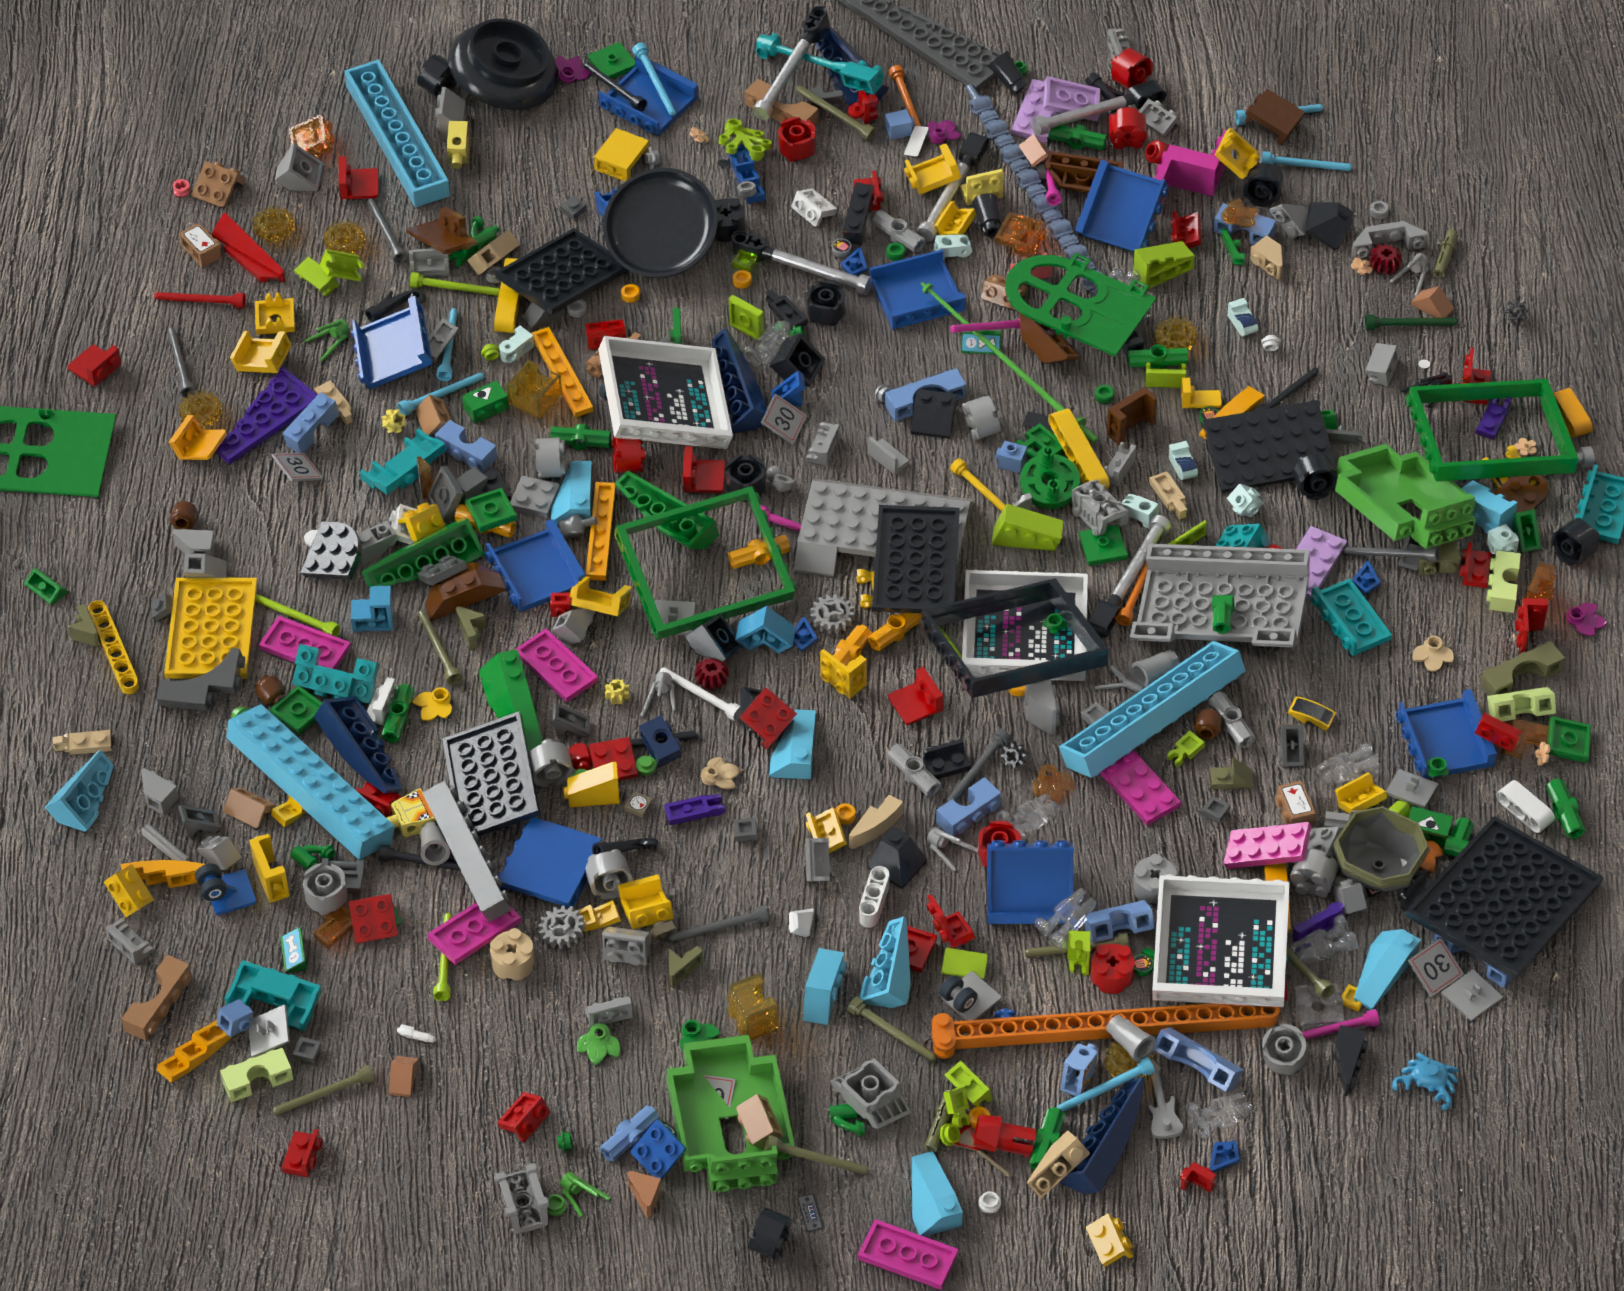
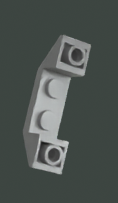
M1404 221L1368 226L1354 241L1351 257L1352 259L1356 257H1370L1373 244L1404 240L1407 250L1426 248L1428 233Z

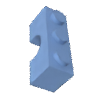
M1223 203L1214 220V232L1222 234L1221 229L1226 228L1228 234L1232 237L1235 231L1244 229L1250 232L1249 243L1255 245L1266 235L1271 239L1274 237L1276 220Z
M320 392L282 433L287 446L297 453H305L315 442L313 434L317 426L322 424L328 428L339 416L340 413L336 401Z
M448 420L435 434V439H439L445 444L447 454L453 456L458 461L466 463L471 468L478 467L481 472H484L497 459L495 444L482 437L474 443H465V428L451 420Z
M984 777L968 788V801L971 803L970 805L961 806L953 799L936 810V823L952 836L962 834L969 826L980 822L985 815L999 808L1001 792Z
M1145 900L1083 914L1085 931H1090L1092 943L1113 939V932L1120 929H1129L1133 933L1155 929L1152 909Z

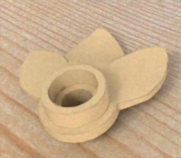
M1430 636L1424 641V645L1417 646L1414 649L1412 659L1415 662L1423 661L1429 671L1436 672L1442 667L1443 662H1453L1454 654L1451 649L1444 646L1440 637Z
M716 757L709 760L707 767L702 769L701 778L703 783L708 786L717 785L722 789H734L735 783L732 779L737 777L741 770L734 764H725L723 758Z

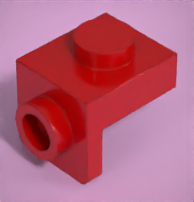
M551 593V617H559V615L571 611L572 598H570V593Z
M1193 1161L1189 1168L1185 1167L1181 1172L1180 1188L1185 1190L1193 1182L1206 1191L1211 1192L1215 1187L1216 1174L1211 1169L1202 1167Z

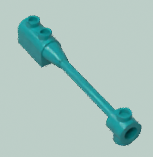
M772 33L770 36L760 35L755 49L757 55L762 59H767L769 56L775 57L779 53L790 56L794 50L782 46L781 38L776 33ZM807 53L802 57V60L830 68L840 74L844 86L859 91L864 90L868 94L874 95L884 82L883 69L879 65L871 68L863 60H860L858 63L833 62Z

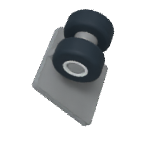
M973 971L969 972L962 979L957 975L949 977L942 984L939 991L942 1000L965 1020L979 1019L1001 1000V995Z

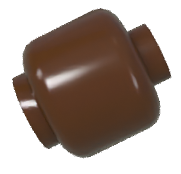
M187 501L176 503L170 515V522L173 527L187 530L193 528L198 516L197 508L194 504Z
M265 675L255 685L257 687L255 690L256 695L265 705L277 704L285 697L286 687L276 676Z
M1213 709L1199 711L1194 724L1196 734L1205 740L1216 738L1221 732L1223 722L1221 714Z

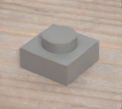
M1095 702L1081 712V718L1091 725L1109 712L1099 703Z

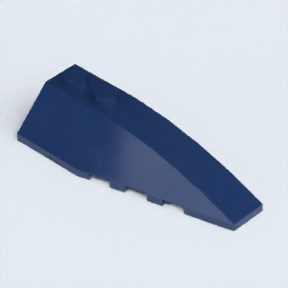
M830 25L821 40L814 43L823 59L833 62L858 63L860 60L865 61ZM827 68V73L834 82L835 90H842L843 99L849 106L855 102L858 103L859 90L844 86L841 75ZM885 82L875 93L878 102L889 89Z
M724 328L712 339V348L716 350L732 434L755 430L762 425L761 421L767 411V407L747 360L729 330Z
M352 696L324 700L314 718L344 760L360 776L384 794L401 792L402 786L395 769L389 765L390 757L383 750V740L378 738V728L358 698Z
M1143 1077L1125 1082L1111 1099L1113 1104L1103 1109L1098 1115L1100 1120L1094 1126L1090 1125L1085 1131L1087 1136L1081 1143L1090 1154L1059 1183L1083 1194L1098 1193L1104 1188L1109 1175L1115 1170L1114 1167L1124 1151L1135 1124L1145 1084Z

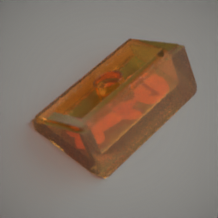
M418 456L417 466L421 496L425 500L428 498L427 495L433 485L432 467Z

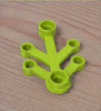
M738 119L727 120L725 124L726 131L719 136L718 143L726 146L728 154H736L738 146L742 142L749 150V156L754 161H761L765 150H770L772 146L771 140L764 139L763 131L745 128ZM732 135H736V137L730 143V137Z

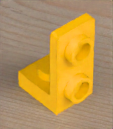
M1182 378V408L1221 407L1220 390L1195 391L1194 386H1191L1190 378Z

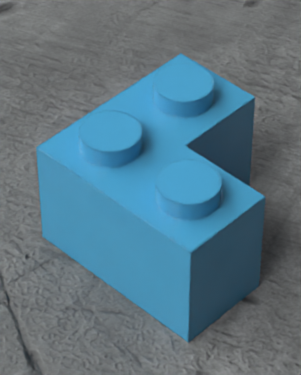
M371 586L370 599L351 600L352 632L393 630L394 609L391 586Z
M766 606L738 622L735 640L748 650H752L764 643L777 653H780L793 646L796 627Z

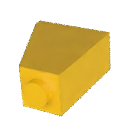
M611 762L567 778L568 787H564V799H569V808L620 804L617 762Z

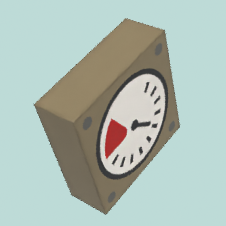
M633 792L624 809L628 813L644 818L653 803V798Z

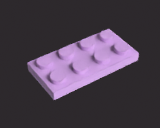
M1032 79L1011 129V135L1029 138L1034 134L1041 142H1048L1050 129L1048 133L1037 136L1031 125L1032 118L1043 115L1048 118L1059 114L1058 112L1044 109V81Z
M1310 526L1296 548L1310 550L1309 586L1306 597L1309 600L1312 588H1321L1347 546V540L1313 526Z

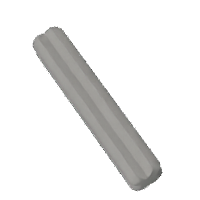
M146 824L141 829L142 835L170 859L189 861L188 856L151 825Z

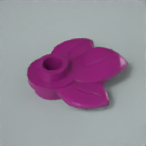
M559 55L555 60L559 71L558 77L565 83L584 80L590 75L589 71L582 68L579 56L566 60Z
M945 120L940 122V124L930 121L927 124L930 140L935 144H943L946 139L957 140L962 136V134L955 131L956 124L953 121Z
M1583 603L1579 607L1570 608L1566 613L1567 622L1574 625L1576 630L1585 636H1594L1595 630L1601 629L1607 624L1604 618L1595 613L1597 604Z

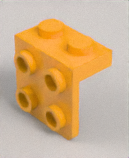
M187 415L168 443L179 460H208L214 455V452L223 442L227 433L225 430H202L194 415Z

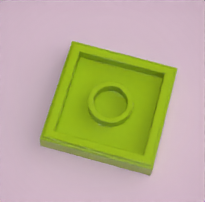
M732 295L729 298V325L757 341L763 340L764 311Z

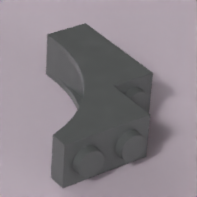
M231 648L225 659L206 674L182 681L160 680L156 700L160 706L208 711L209 705L213 704V692L236 694L237 688L241 687L242 677L240 676V671L245 666V656L242 655L240 649Z

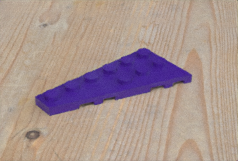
M281 366L276 377H272L269 381V386L265 391H261L246 410V415L243 419H239L235 429L224 438L217 448V454L228 464L233 463L294 421L317 394Z

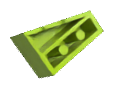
M1183 241L1135 249L1133 277L1149 285L1148 289L1194 269L1195 255Z
M1006 504L993 527L991 545L1055 551L1062 538L1063 520Z

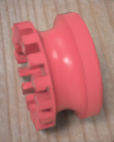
M185 179L176 180L173 183L174 195L179 198L180 196L181 198L183 196L186 197V195L188 196L191 192L189 182Z

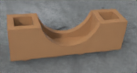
M757 78L745 90V105L753 108L757 101L763 100L771 85ZM775 100L772 105L773 112L770 117L780 123L792 117H800V120L804 121L806 119L810 120L814 126L818 123V108L804 101L797 104H783Z
M166 955L156 969L158 983L162 986L159 994L150 1001L132 1003L121 1018L125 1032L145 1041L150 1034H154L160 1020L167 1016L172 1003L179 999L182 989L192 979L190 965L169 955Z

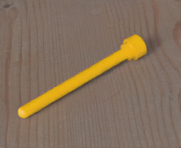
M961 458L956 459L951 464L950 470L956 476H963L1002 512L1006 505L968 471L966 462Z

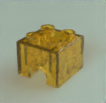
M528 360L506 384L508 404L541 419L562 396L561 375L551 371V377L548 378L539 371L537 363Z
M760 973L730 984L729 994L726 995L730 1005L727 1007L730 1018H735L737 1021L736 1028L740 1035H749L750 1041L778 1030V1005L773 997L763 999L764 994L762 991L764 988L762 984L765 982Z

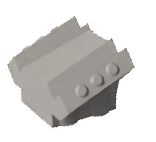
M875 1058L864 1062L861 1067L830 1081L835 1092H840L844 1100L862 1118L868 1119L873 1128H881L912 1113L901 1095L900 1082Z

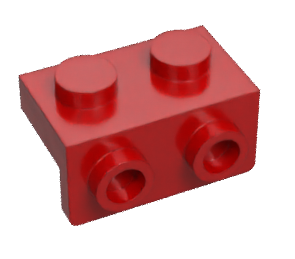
M1176 211L1172 212V220H1170L1173 229L1171 234L1172 243L1183 241L1188 248L1201 245V217L1199 213L1196 212L1179 217Z

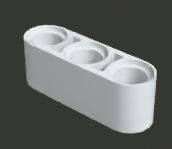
M1515 780L1496 793L1498 801L1535 833H1540L1555 821V815L1552 810Z
M877 866L871 870L859 905V921L866 928L877 925L889 890V871L886 867Z

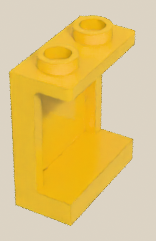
M616 128L594 156L595 170L622 181H627L631 178L632 167L642 154L645 155L648 152L649 140Z
M946 143L939 146L942 153L940 156L915 166H911L908 159L905 160V174L910 181L912 189L916 188L919 195L961 179L957 163Z
M244 331L230 359L236 371L278 373L292 345L286 332L278 331L275 339L252 338L249 331Z
M584 577L572 587L570 592L572 606L619 616L630 605L632 587L624 585L615 594L590 589V577Z
M270 834L257 836L249 840L253 864L269 903L290 897L283 865L270 869L268 865L275 861Z
M658 874L617 885L620 903L632 930L652 925L662 920L674 919L671 901L667 900L663 893Z

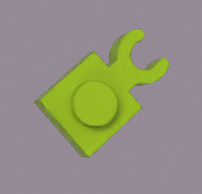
M1189 730L1175 743L1176 749L1171 750L1167 754L1168 760L1170 761L1174 757H1178L1175 760V765L1179 767L1183 764L1185 757L1191 760L1205 747V743Z
M958 1087L943 1092L948 1114H953L952 1125L961 1128L963 1125H970V1118L965 1112L966 1109H969L965 1087Z

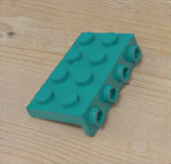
M1594 464L1593 470H1589L1586 481L1589 484H1584L1582 496L1585 497L1580 499L1577 510L1580 511V514L1576 513L1574 519L1577 517L1581 518L1592 529L1597 530L1600 535L1599 540L1619 544L1624 527V477L1599 472L1598 465Z
M1350 578L1323 590H1319L1318 587L1312 588L1310 596L1312 605L1318 608L1323 620L1329 623L1332 632L1338 635L1343 647L1349 650L1352 656L1392 640L1391 632Z

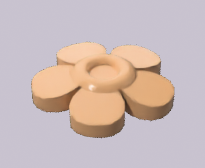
M696 127L691 128L690 135L695 138L694 141L708 143L709 138L704 131H699Z
M1358 257L1354 258L1351 267L1354 270H1358L1359 274L1365 275V273L1370 274L1372 272V267L1369 266L1370 262L1368 260L1362 261Z
M1520 438L1518 443L1514 445L1517 451L1520 452V456L1523 457L1528 456V454L1534 455L1537 452L1535 448L1536 442L1533 440L1527 441L1525 438Z
M1541 742L1540 749L1535 751L1539 766L1547 763L1549 759L1550 745H1547L1546 742Z

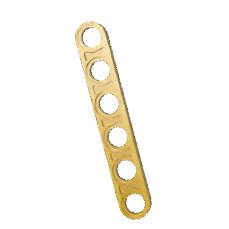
M93 601L88 606L89 615L118 685L124 694H134L139 688L138 679L108 608L103 601ZM96 608L103 609L100 613H93V610ZM101 623H109V626L106 628L99 627ZM108 637L116 638L111 643L105 642ZM114 652L122 653L119 657L111 656ZM120 667H128V670L125 672L117 671ZM128 681L134 682V685L131 687L124 686Z

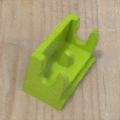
M329 249L325 250L319 265L328 276L358 282L362 278L358 269L365 268L363 262L359 259V255Z
M308 256L294 270L295 274L312 284L320 292H323L324 296L329 295L335 288L339 287L336 277L328 276L321 269L320 264Z
M1146 363V387L1181 388L1182 378H1186V364H1182L1181 370L1150 369V363Z
M1069 931L1067 959H1069L1071 973H1074V966L1079 964L1082 966V975H1089L1090 931Z
M962 1061L958 1062L944 1074L956 1088L965 1087L967 1099L975 1107H981L980 1104L983 1100L988 1103L993 1100L990 1089Z

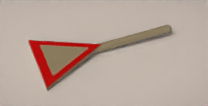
M965 1125L959 1130L960 1139L954 1146L976 1151L1005 1176L1011 1177L1008 1171L980 1148L973 1146L974 1133L970 1125Z

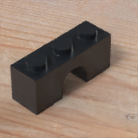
M855 182L842 229L843 239L848 240L852 244H863L867 215L871 213L875 200L874 185Z

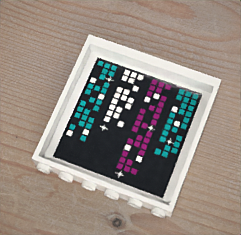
M604 336L599 347V355L614 438L640 439L642 441L719 449L728 448L733 434L715 348Z
M966 570L965 599L1056 578L1087 619L1088 574ZM1050 600L964 620L962 661L976 678L1086 652V648L1068 624L1065 629L1059 630L1057 634H1051L1050 630L1043 626V621L1047 620L1050 614H1060ZM1086 671L1050 680L1085 681Z
M1172 874L1160 875L1152 990L1153 1000L1284 1007L1289 882H1284L1283 880L1263 881L1261 879L1241 880L1240 878L1221 879L1214 876L1201 878L1193 875L1187 877Z

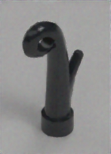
M1096 72L1091 73L1085 80L1088 86L1100 88V95L1106 100L1117 98V96H1124V93L1104 83ZM1118 109L1107 112L1108 117L1111 114H1116L1114 112H1117Z
M409 290L392 297L393 291H390L379 304L367 308L365 315L372 323L381 319L384 314L413 296L422 304L426 299L425 294L420 290Z
M639 838L608 843L605 841L597 842L592 846V854H600L615 849L625 852L639 848L655 847L659 842L656 838Z

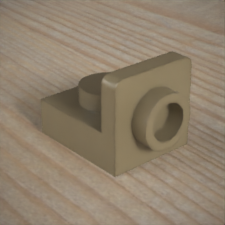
M662 920L644 928L646 932H650L651 942H654L671 934L675 926L673 921L665 922Z

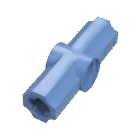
M646 1105L632 1119L623 1120L618 1125L615 1134L600 1146V1151L608 1161L614 1162L627 1149L633 1148L655 1120H660L656 1110L652 1106Z

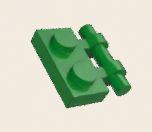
M1040 423L1025 433L1027 441L1024 442L1021 439L1016 441V444L1027 446V455L1031 458L1041 455L1042 449L1047 446V451L1048 446H1052L1055 449V454L1061 455L1064 453L1057 437ZM1035 446L1039 449V451L1036 452L1032 448Z

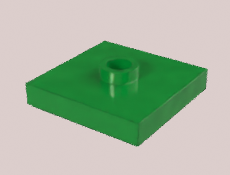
M620 42L587 55L588 61L611 79L626 74L635 67V60Z
M673 308V330H670V342L674 341V344L682 345L681 310Z
M503 488L465 500V505L480 533L517 520V514Z
M1118 525L1107 526L1105 533L1097 537L1093 535L1092 529L1079 531L1078 536L1088 566L1128 559Z
M298 685L269 709V712L299 736L316 722L314 715L322 702Z
M1551 716L1548 727L1547 745H1550L1548 755L1587 763L1589 760L1592 725Z

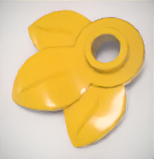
M442 687L434 689L433 692H423L412 701L414 705L422 707L421 719L423 721H431L438 715L446 719L452 711L450 704L451 695L447 689Z

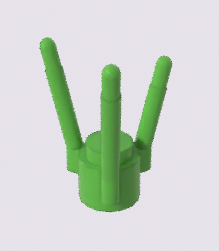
M339 319L333 323L318 327L317 331L322 332L307 338L305 342L308 343L328 333L334 338H339L320 358V361L323 362L343 340L348 338L349 326L345 320Z
M567 1172L560 1180V1186L564 1188L561 1193L567 1197L580 1217H583V1213L571 1194L576 1195L583 1188L596 1197L600 1196L606 1200L611 1199L610 1196L586 1183L573 1172Z

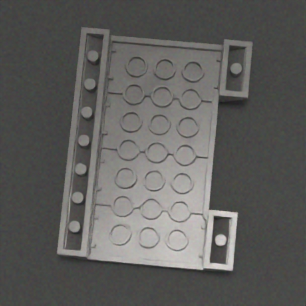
M814 479L811 483L797 541L794 572L834 577L837 566V552L875 557L879 505L960 508L958 566L966 523L971 514L973 499Z
M1149 544L1146 555L1148 571L1138 620L1132 624L1130 640L1171 642L1175 639L1252 642V646L1295 647L1298 645L1309 586L1310 550ZM1213 595H1234L1235 608L1231 617V630L1226 634H1219L1213 631Z

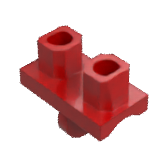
M864 90L858 91V103L855 102L849 106V116L855 120L858 118L862 119L863 124L870 125L871 120L878 119V113L874 107L878 105L876 94L866 95Z

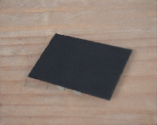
M1027 412L1023 425L1033 428L1040 423L1050 430L1051 426L1047 415Z

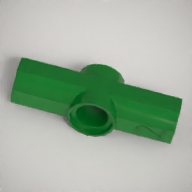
M1080 124L1073 126V128L1061 125L1050 128L1049 139L1068 143L1071 148L1078 150L1083 148V146L1105 150L1107 135L1088 131L1085 126Z
M1157 344L1149 350H1128L1129 367H1146V363H1150L1152 369H1164L1169 365H1188V349H1166L1165 346Z
M577 424L574 428L551 427L550 438L560 437L561 440H565V445H571L576 450H585L588 446L609 448L611 445V431L593 430L585 424Z
M402 683L400 686H397L393 701L388 706L389 713L382 732V739H385L388 743L395 744V742L400 741L404 725L408 722V713L415 694V689L409 684Z
M1560 778L1553 779L1546 786L1553 803V813L1555 818L1561 821L1567 837L1577 839L1585 834V827L1579 816L1577 800L1571 798L1564 780H1560Z
M1052 1107L1047 1109L1042 1127L1037 1131L1034 1143L1035 1148L1029 1167L1034 1171L1051 1145L1061 1137L1060 1132L1066 1113L1059 1108Z

